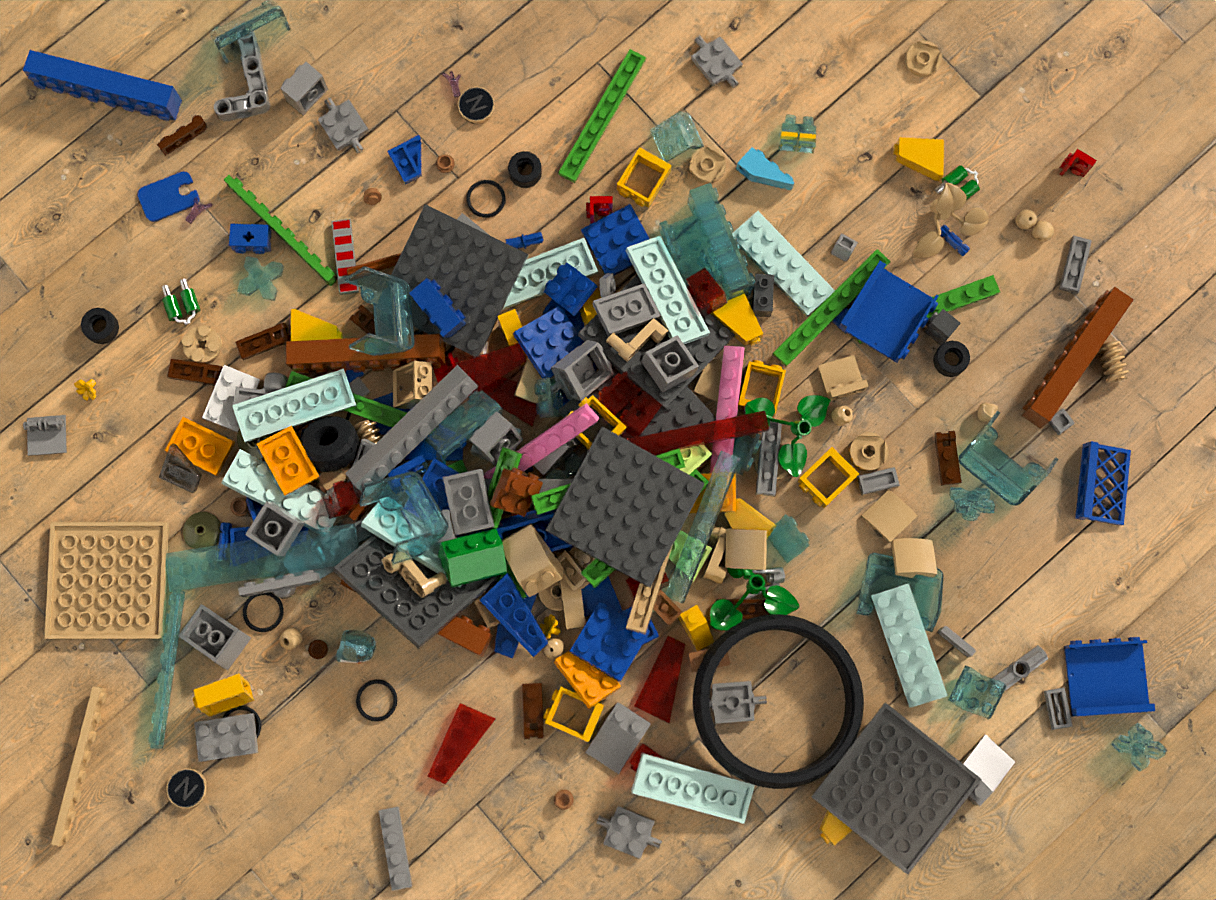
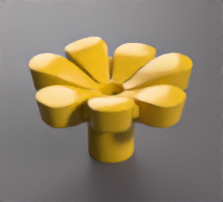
M80 379L74 383V386L78 388L76 392L79 395L83 394L84 400L88 401L89 398L92 400L96 398V391L93 389L96 382L93 379H90L88 382Z
M550 614L549 617H545V624L539 625L546 639H550L551 634L559 635L560 628L556 627L558 621L555 619V616Z

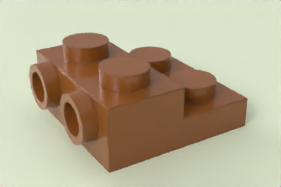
M512 467L509 470L504 468L490 505L525 517L532 501L531 496L539 494L543 482L538 480L539 476L528 472V475H524L520 469Z

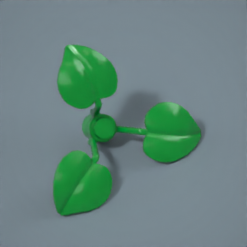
M810 395L802 398L797 405V411L802 415L800 420L788 422L772 418L775 414L773 403L769 399L761 397L746 403L745 416L749 424L758 430H766L770 425V421L791 426V432L797 435V437L791 441V444H784L780 448L778 462L791 476L798 477L805 466L807 450L804 444H795V442L802 439V435H808L812 427L819 426L824 421L831 400L820 395Z
M727 568L728 573L733 578L743 577L745 580H749L746 584L747 591L734 606L726 599L716 601L710 609V625L716 630L727 631L740 623L743 615L737 608L748 594L756 595L760 591H762L763 597L766 598L764 608L770 615H788L798 610L800 606L796 598L781 586L769 587L766 594L764 578L753 573V569Z

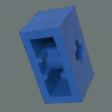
M230 224L229 246L235 253L244 254L246 251H253L255 254L270 252L272 230L269 225Z

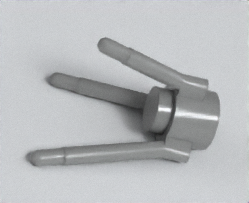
M782 567L752 570L753 573L766 574L767 581L772 583L766 586L765 591H768L771 586H780V583L785 582V573ZM748 594V596L744 600L754 597L756 595Z

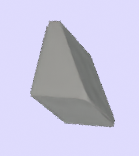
M841 234L831 254L847 262L858 242Z

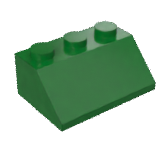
M497 529L440 543L438 556L451 588L507 573L504 547Z

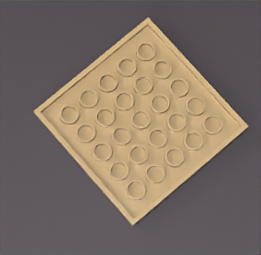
M51 522L44 639H164L169 523Z

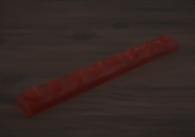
M765 411L626 440L656 455L679 448L685 449L769 431V425Z

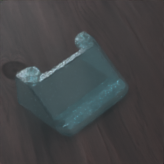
M266 0L260 6L223 26L215 27L210 36L227 64L229 61L222 48L279 17L287 31L291 30L282 8L275 1Z
M872 553L868 556L856 614L866 616L872 614L874 603L871 595L909 583L923 626L926 631L933 632L941 614L943 572L937 568V575L934 578L922 575H915L913 578L895 575L893 557Z

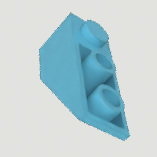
M751 147L737 163L736 170L750 181L786 190L793 189L795 183L793 178L789 174H784L780 171L778 165L773 161H768L765 155L758 149L755 150Z

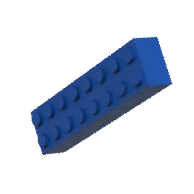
M29 50L23 68L28 79L37 88H50L59 94L66 92L75 98L85 97L95 103H98V101L105 102L110 107L120 106L130 112L134 110L140 111L141 114L146 116L156 115L165 121H169V119L176 121L182 102L173 86Z

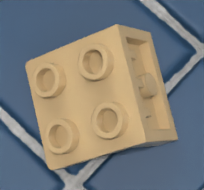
M854 355L818 366L827 397L831 401L865 392L869 387L867 380H862Z

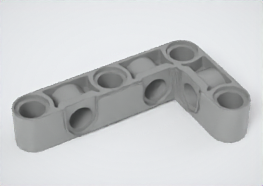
M248 23L239 24L236 28L237 43L242 54L243 72L249 90L246 95L231 96L215 102L214 110L222 121H232L264 114L270 109L268 86L256 35ZM250 32L248 36H243L244 33ZM252 66H257L255 70H250ZM259 100H264L263 104L257 105ZM223 108H228L226 112L220 113Z

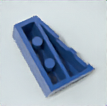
M426 278L409 294L422 311L429 316L432 324L439 328L441 331L439 333L442 337L450 338L467 324L464 321L466 317L459 309L455 310L453 308V301L447 294L443 296L439 291L441 289L440 285L434 279L431 281Z

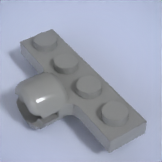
M273 372L265 376L263 389L236 387L233 405L286 387L288 378L284 374Z
M314 570L302 572L301 576L295 577L294 574L278 575L275 578L264 579L263 583L260 584L255 582L244 583V587L238 589L239 595L242 597L272 592L281 599H287L294 594L296 587L318 583L321 580L320 574L314 573Z

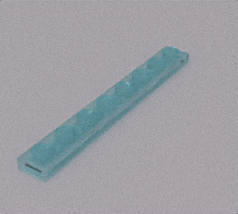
M721 451L665 593L669 598L680 603H684L740 461L739 457Z
M173 590L168 601L171 607L170 613L166 616L167 633H164L163 636L165 649L160 656L162 669L157 677L159 690L155 693L154 697L156 711L153 712L151 722L154 725L153 732H150L148 739L149 743H151L150 748L163 749L179 640L178 635L180 633L185 592L181 590Z

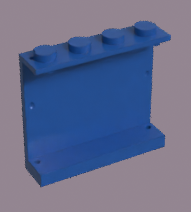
M879 261L838 328L897 363L900 358L904 360L909 353L908 345L910 343L914 344L919 334L916 332L920 327L924 328L929 318L926 316L929 311L933 313L939 304L936 300L939 296L936 294L932 298L884 269L886 264Z
M1129 637L1128 641L1121 642V638L1109 639V642L1102 643L1101 639L1089 640L1090 644H1082V640L1070 641V645L1064 646L1072 717L1155 711V703L1149 704L1143 644L1147 643V640H1140V637Z

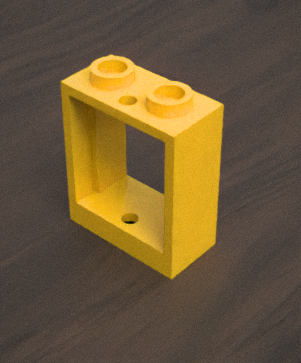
M639 147L618 181L617 191L621 196L625 198L630 197L635 200L634 202L637 205L649 208L669 176L672 165ZM639 162L662 174L648 198L625 186Z
M749 361L739 397L738 409L745 410L746 403L752 401L745 399L751 371L778 377L772 402L776 414L786 370H783L779 365L767 366L763 365L762 361Z
M593 395L589 399L585 397L579 403V407L586 403L589 407L592 406L614 427L611 432L620 436L625 431L626 426ZM582 433L575 436L588 449L592 445V442Z
M831 447L798 479L800 483L798 486L803 492H809L813 496L812 500L817 506L825 508L859 473ZM828 458L848 479L826 499L807 478Z
M240 674L193 690L195 695L193 703L195 707L209 717L254 701L250 683Z
M560 687L559 690L555 689L551 698L554 701L552 708L548 707L543 717L546 719L545 723L589 742L604 705L597 703L593 706L595 707L584 734H581L552 721L563 694L582 701L579 695L563 687Z

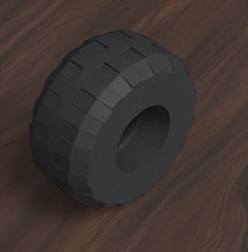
M326 416L312 422L304 430L300 439L314 468L321 472H335L347 467L355 459L360 445L358 434L351 422L337 416Z

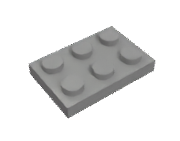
M645 283L594 300L592 303L608 337L612 333L618 334L649 323L653 318L658 320L661 317Z
M483 469L443 477L455 535L495 527Z
M254 713L194 722L199 762L259 753Z

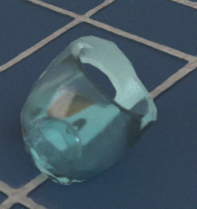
M359 630L343 631L340 647L336 653L337 662L360 664L369 661L376 650L375 638Z

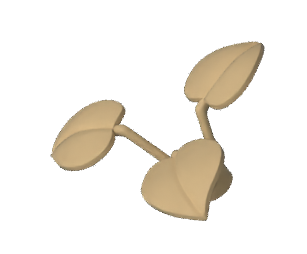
M945 183L939 198L930 205L931 211L935 214L933 219L936 223L937 233L933 230L925 233L917 243L913 256L915 258H929L941 251L944 239L940 237L939 219L946 220L951 215L962 223L959 231L963 235L971 236L979 233L987 225L989 220L987 212L982 208L976 207L969 210L965 214L964 219L955 215L954 210H959L965 205L966 194L958 186Z

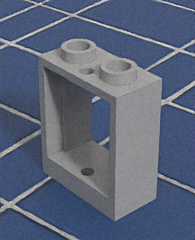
M585 341L554 367L572 399L582 401L615 374L611 368V362L604 355L603 347L598 342ZM589 353L598 371L580 384L571 367Z

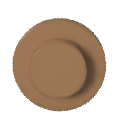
M444 154L437 158L436 166L440 172L449 173L454 169L455 162L450 155Z
M369 188L365 190L363 201L366 204L375 205L382 200V195L378 189Z
M238 497L231 502L230 509L234 515L242 517L249 512L245 498Z
M560 790L554 796V803L561 810L569 809L574 802V797L568 790Z

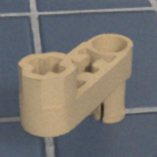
M653 318L630 343H625L615 333L608 337L606 343L619 352L618 355L628 362L650 338L658 344L669 330Z
M705 521L701 533L717 538V544L703 578L721 585L727 568L719 566V563L726 548V529L728 528L723 526L720 528Z
M402 549L382 559L385 570L390 573L398 571L420 597L431 594L435 588L447 582L446 576L442 572L429 579L426 578Z

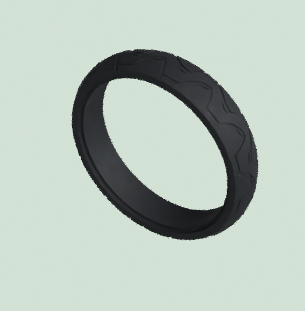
M783 614L762 615L750 618L731 627L706 652L694 681L693 713L697 730L705 747L712 757L729 773L747 783L772 789L799 787L818 780L829 773L856 740L863 718L864 694L862 683L851 656L843 645L824 628L796 616ZM760 631H788L811 640L833 661L844 687L845 712L835 741L816 761L801 769L790 772H765L742 762L722 742L711 716L710 689L713 676L720 661L735 644L747 636Z

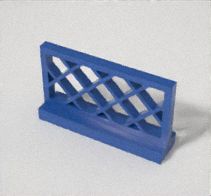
M1093 441L1083 444L1075 519L1124 525L1131 450L1100 445L1098 442ZM1098 449L1104 450L1108 457L1104 461H1101L1098 457ZM1117 453L1124 454V462L1122 464H1119L1114 458ZM1108 460H1111L1116 467L1111 472L1104 465ZM1100 467L1106 474L1101 480L1096 475V470ZM1116 471H1119L1122 475V481L1119 483L1112 476ZM1108 478L1114 485L1109 491L1102 484ZM1097 486L1104 492V495L1099 499L1094 494ZM1116 489L1120 493V500L1117 502L1111 496V493ZM1106 497L1112 503V506L1107 510L1100 502ZM1095 505H1098L1103 512L1098 517L1092 516ZM1114 508L1119 513L1118 520L1112 519L1109 514Z

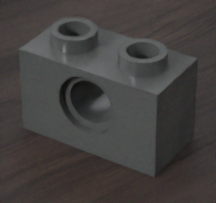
M755 274L752 310L755 316L771 317L773 312L774 275Z
M942 309L940 313L935 312L930 317L924 332L939 345H942L961 323Z

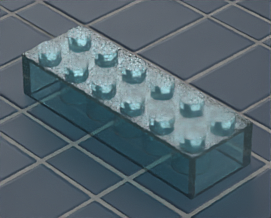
M710 182L689 190L688 205L728 300L744 293L746 297L751 295L755 279L751 272L748 273L746 268L748 266L747 260L744 255L741 256L740 243L732 235L733 227L731 222H727L724 216L726 211L723 204H719L717 189L713 188Z

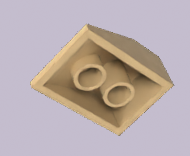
M532 524L501 540L505 557L518 583L528 597L562 580L563 566Z

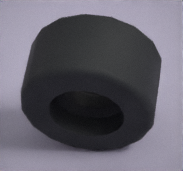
M521 151L512 156L508 163L511 181L521 188H529L537 184L542 176L540 159L529 151ZM522 164H529L532 167V172L529 175H521L518 173V167Z
M93 308L82 317L81 330L92 342L106 344L117 336L119 324L116 317L108 310ZM98 320H105L107 322L106 328L102 332H95L93 330L94 324Z
M952 340L943 343L934 354L933 362L936 370L947 377L961 374L970 362V354L967 347L959 341ZM948 352H953L958 356L959 361L956 365L951 366L945 361L944 358Z

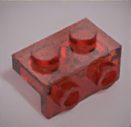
M626 371L622 375L618 373L611 380L612 384L609 387L604 386L598 393V401L614 416L641 391L627 377L628 373Z

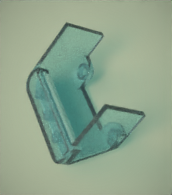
M365 266L346 277L345 282L360 287L363 300L373 305L375 335L368 333L350 344L349 349L377 356L406 352L413 348L415 342L411 295L409 294L410 287L408 283L403 279Z
M474 391L468 397L469 400L446 417L423 439V446L433 458L446 464V457L471 438L473 433L480 429L488 418L496 411L501 415L503 414V408L485 392Z
M997 410L959 455V463L1007 503L1017 506L1050 474L1059 459L1055 457L1045 468L1034 462L1028 463L1022 468L994 445L998 438V433L991 425L1000 414Z
M406 472L363 485L359 501L360 507L379 502L386 511L400 510L415 536L414 538L396 543L391 560L392 564L422 556L447 533L448 522L418 473Z

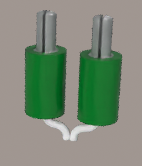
M959 165L942 178L943 183L936 187L935 191L938 194L942 192L945 183L957 185L968 176L967 172L974 174L975 180L971 179L961 187L966 194V200H968L980 191L977 179L978 173Z
M181 279L180 283L183 291L180 292L187 315L192 316L187 321L179 320L183 316L176 295H171L168 285L162 286L165 296L162 298V302L169 321L184 322L187 325L190 324V320L195 317V314L201 310L194 289L189 288L186 279Z

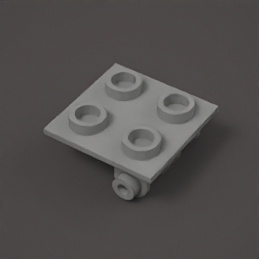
M66 415L27 418V422L23 423L24 430H27L28 456L67 453Z

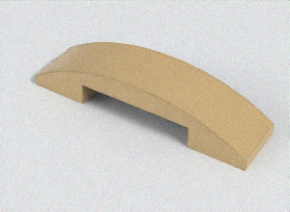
M563 552L556 553V558H558ZM562 577L560 586L566 630L582 628L585 626V616L581 590L575 593Z

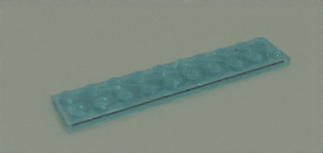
M355 524L299 532L285 556L273 554L254 540L166 553L169 591L175 592L334 567L358 548Z

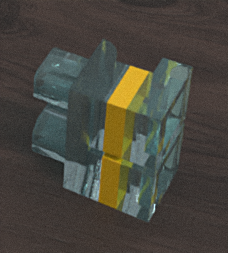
M786 115L781 127L778 150L795 152L797 146V152L814 153L816 147V126L814 125L813 117L805 116L803 117L802 124H795L796 116Z

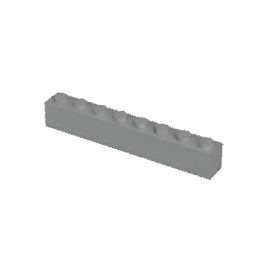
M457 365L345 473L354 486L367 495L459 406L478 385Z

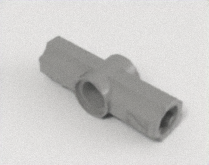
M1037 645L990 680L994 687L1000 693H1003L1047 661V654ZM1017 664L1023 667L1021 675L1016 672Z

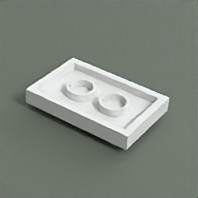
M224 365L202 419L238 433L240 427L232 407L236 387L256 389L260 379Z

